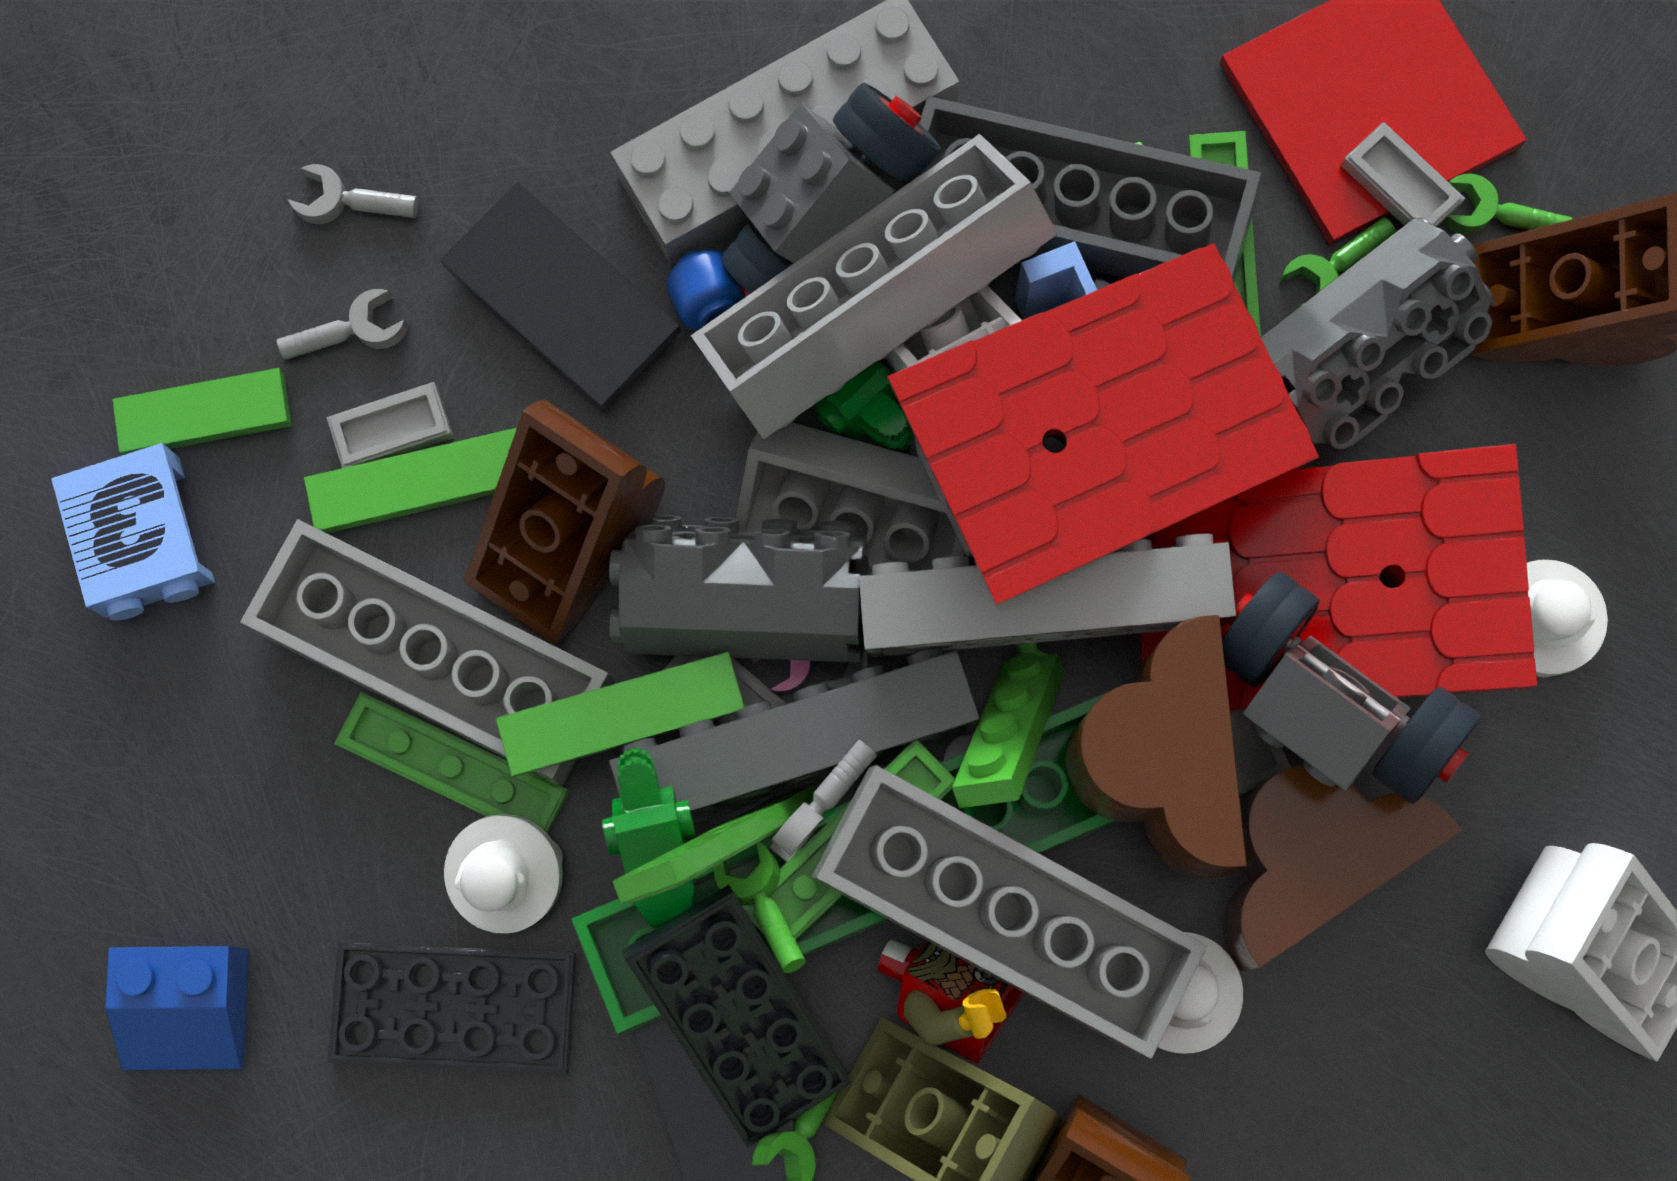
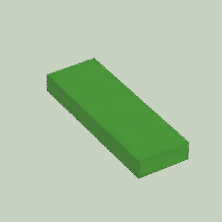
M280 368L112 399L119 452L122 455L163 443L169 449L292 426L285 375Z

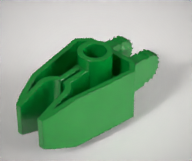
M880 360L845 382L843 387L837 392L825 396L814 404L818 408L815 411L816 416L836 435H840L843 432L848 438L858 441L866 434L879 447L882 446L883 448L901 453L905 449L908 450L909 445H912L911 428L908 427L909 423L903 410L899 409V405L895 401L892 387L887 378L892 373Z
M631 747V750H625V753L620 755V761H617V766L619 767L617 783L620 784L619 792L621 798L612 799V817L602 819L609 855H621L625 874L685 844L686 838L696 836L688 800L677 802L673 786L660 788L656 767H653L654 760H651V754H647L646 749L640 750V747L638 749ZM693 879L679 887L633 902V904L652 928L662 926L691 908L694 892Z

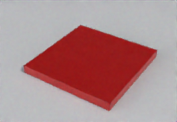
M1330 0L1223 54L1219 63L1329 246L1369 227L1382 217L1386 218L1392 215L1340 166L1344 158L1381 123L1385 122L1448 182L1456 176L1471 174L1521 148L1527 140L1440 0Z

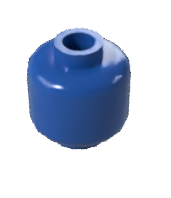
M693 250L686 253L672 268L666 280L667 293L682 323L690 330L698 331L747 297L741 291L742 286L738 284L723 265L721 258L724 253L720 251Z

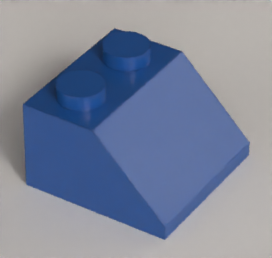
M232 946L109 947L105 1009L122 1070L244 1069L249 949Z

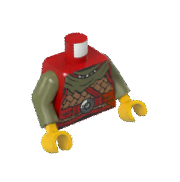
M891 939L886 944L878 963L879 973L902 982L897 1009L901 1020L910 1024L926 1044L932 1046L943 1044L976 1064H979L1024 996L1023 992L929 941H926L921 949L917 950Z

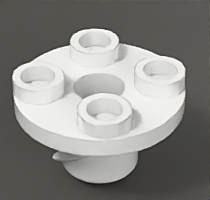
M1556 560L1528 562V594L1531 607L1537 677L1546 678L1569 673L1592 659L1604 641L1608 617L1603 596L1595 583L1585 573L1570 564Z
M512 814L488 815L463 829L448 850L444 866V880L448 896L460 915L480 929L493 933H513L524 930L542 919L551 910L559 896L563 877L562 851L558 844L552 841L540 826L529 819Z
M1189 932L1184 933L1208 945L1157 1047L1167 1052L1181 1054L1201 1052L1221 1042L1235 1026L1243 1004L1241 976L1230 955L1214 941Z

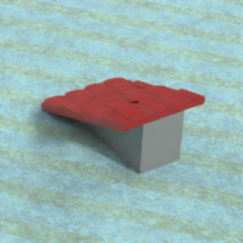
M1214 243L1204 248H1198L1142 273L1131 275L1047 312L1038 313L975 341L971 340L887 376L915 435L917 454L966 556L974 558L996 606L1319 458L1309 431L1301 420L1285 388L1282 376L1274 366L1258 333L1255 321L1247 311L1234 285L1230 271ZM1044 438L1058 439L1065 448L1058 453L1049 452L1044 448L1042 440Z
M1516 444L1418 453L1416 456L1294 469L1143 538L1151 540L1152 549L1172 548V545L1176 544L1177 537L1194 534H1212L1213 544L1229 542L1235 606L1247 593L1254 596L1261 586L1275 573L1282 572L1288 575L1299 586L1306 588L1320 600L1317 611L1299 636L1302 642L1309 636L1314 637L1398 699L1428 697L1438 686L1446 689L1453 695L1532 689L1537 686ZM1229 624L1220 626L1222 639L1231 627ZM1169 631L1139 634L1140 665ZM1225 668L1230 712L1245 711L1269 676L1258 686L1252 687L1241 680L1234 672Z

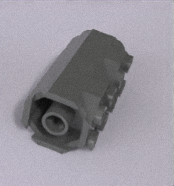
M1414 218L1261 337L1274 366L1282 376L1285 388L1301 420L1309 431L1314 447L1319 443L1329 444L1338 449H1346L1349 446H1353L1386 420L1388 414L1394 412L1400 406L1404 394L1403 387L1399 383L1400 379L1408 373L1417 374L1428 379L1440 377L1475 349L1476 344L1483 342L1487 338L1492 326L1491 316L1487 312L1494 303V297L1481 279L1478 268L1474 264L1478 260L1477 252L1466 237L1458 233L1450 237L1444 230L1433 226L1426 219Z
M674 515L648 516L647 525L636 527L623 540L621 550H612L609 564L611 585L619 586V608H613L610 616L609 631L611 643L623 644L626 654L711 657L729 652L730 658L860 663L865 652L864 638H859V624H863L859 576L869 575L868 556H863L867 549V537L856 535V523L849 521L821 522L820 529H797V521L768 519L762 521V529L756 530L754 533L739 531V519L732 517L704 519L703 526L682 525V518Z

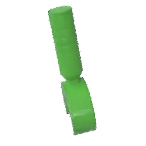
M1462 174L1453 178L1449 183L1458 192L1467 193L1475 210L1471 216L1450 215L1443 224L1456 233L1473 234L1484 229L1492 218H1497L1504 225L1533 230L1572 220V217L1511 202L1500 205L1498 204L1497 191L1490 181L1476 174Z
M1382 217L1364 230V232L1334 252L1330 261L1312 254L1295 258L1286 267L1280 282L1301 274L1316 284L1317 294L1338 278V272H1346L1395 234L1396 230L1387 218Z
M758 842L756 846L761 863L746 879L731 876L726 860L714 867V878L720 889L730 885L743 906L754 905L753 913L784 973H791L800 969L806 960L776 901L768 898L778 886L780 868L772 853L762 843Z
M839 1091L796 1117L793 1123L794 1132H776L764 1136L755 1148L752 1166L768 1165L779 1154L784 1157L787 1177L785 1181H812L815 1174L816 1160L813 1148L807 1139L815 1135Z

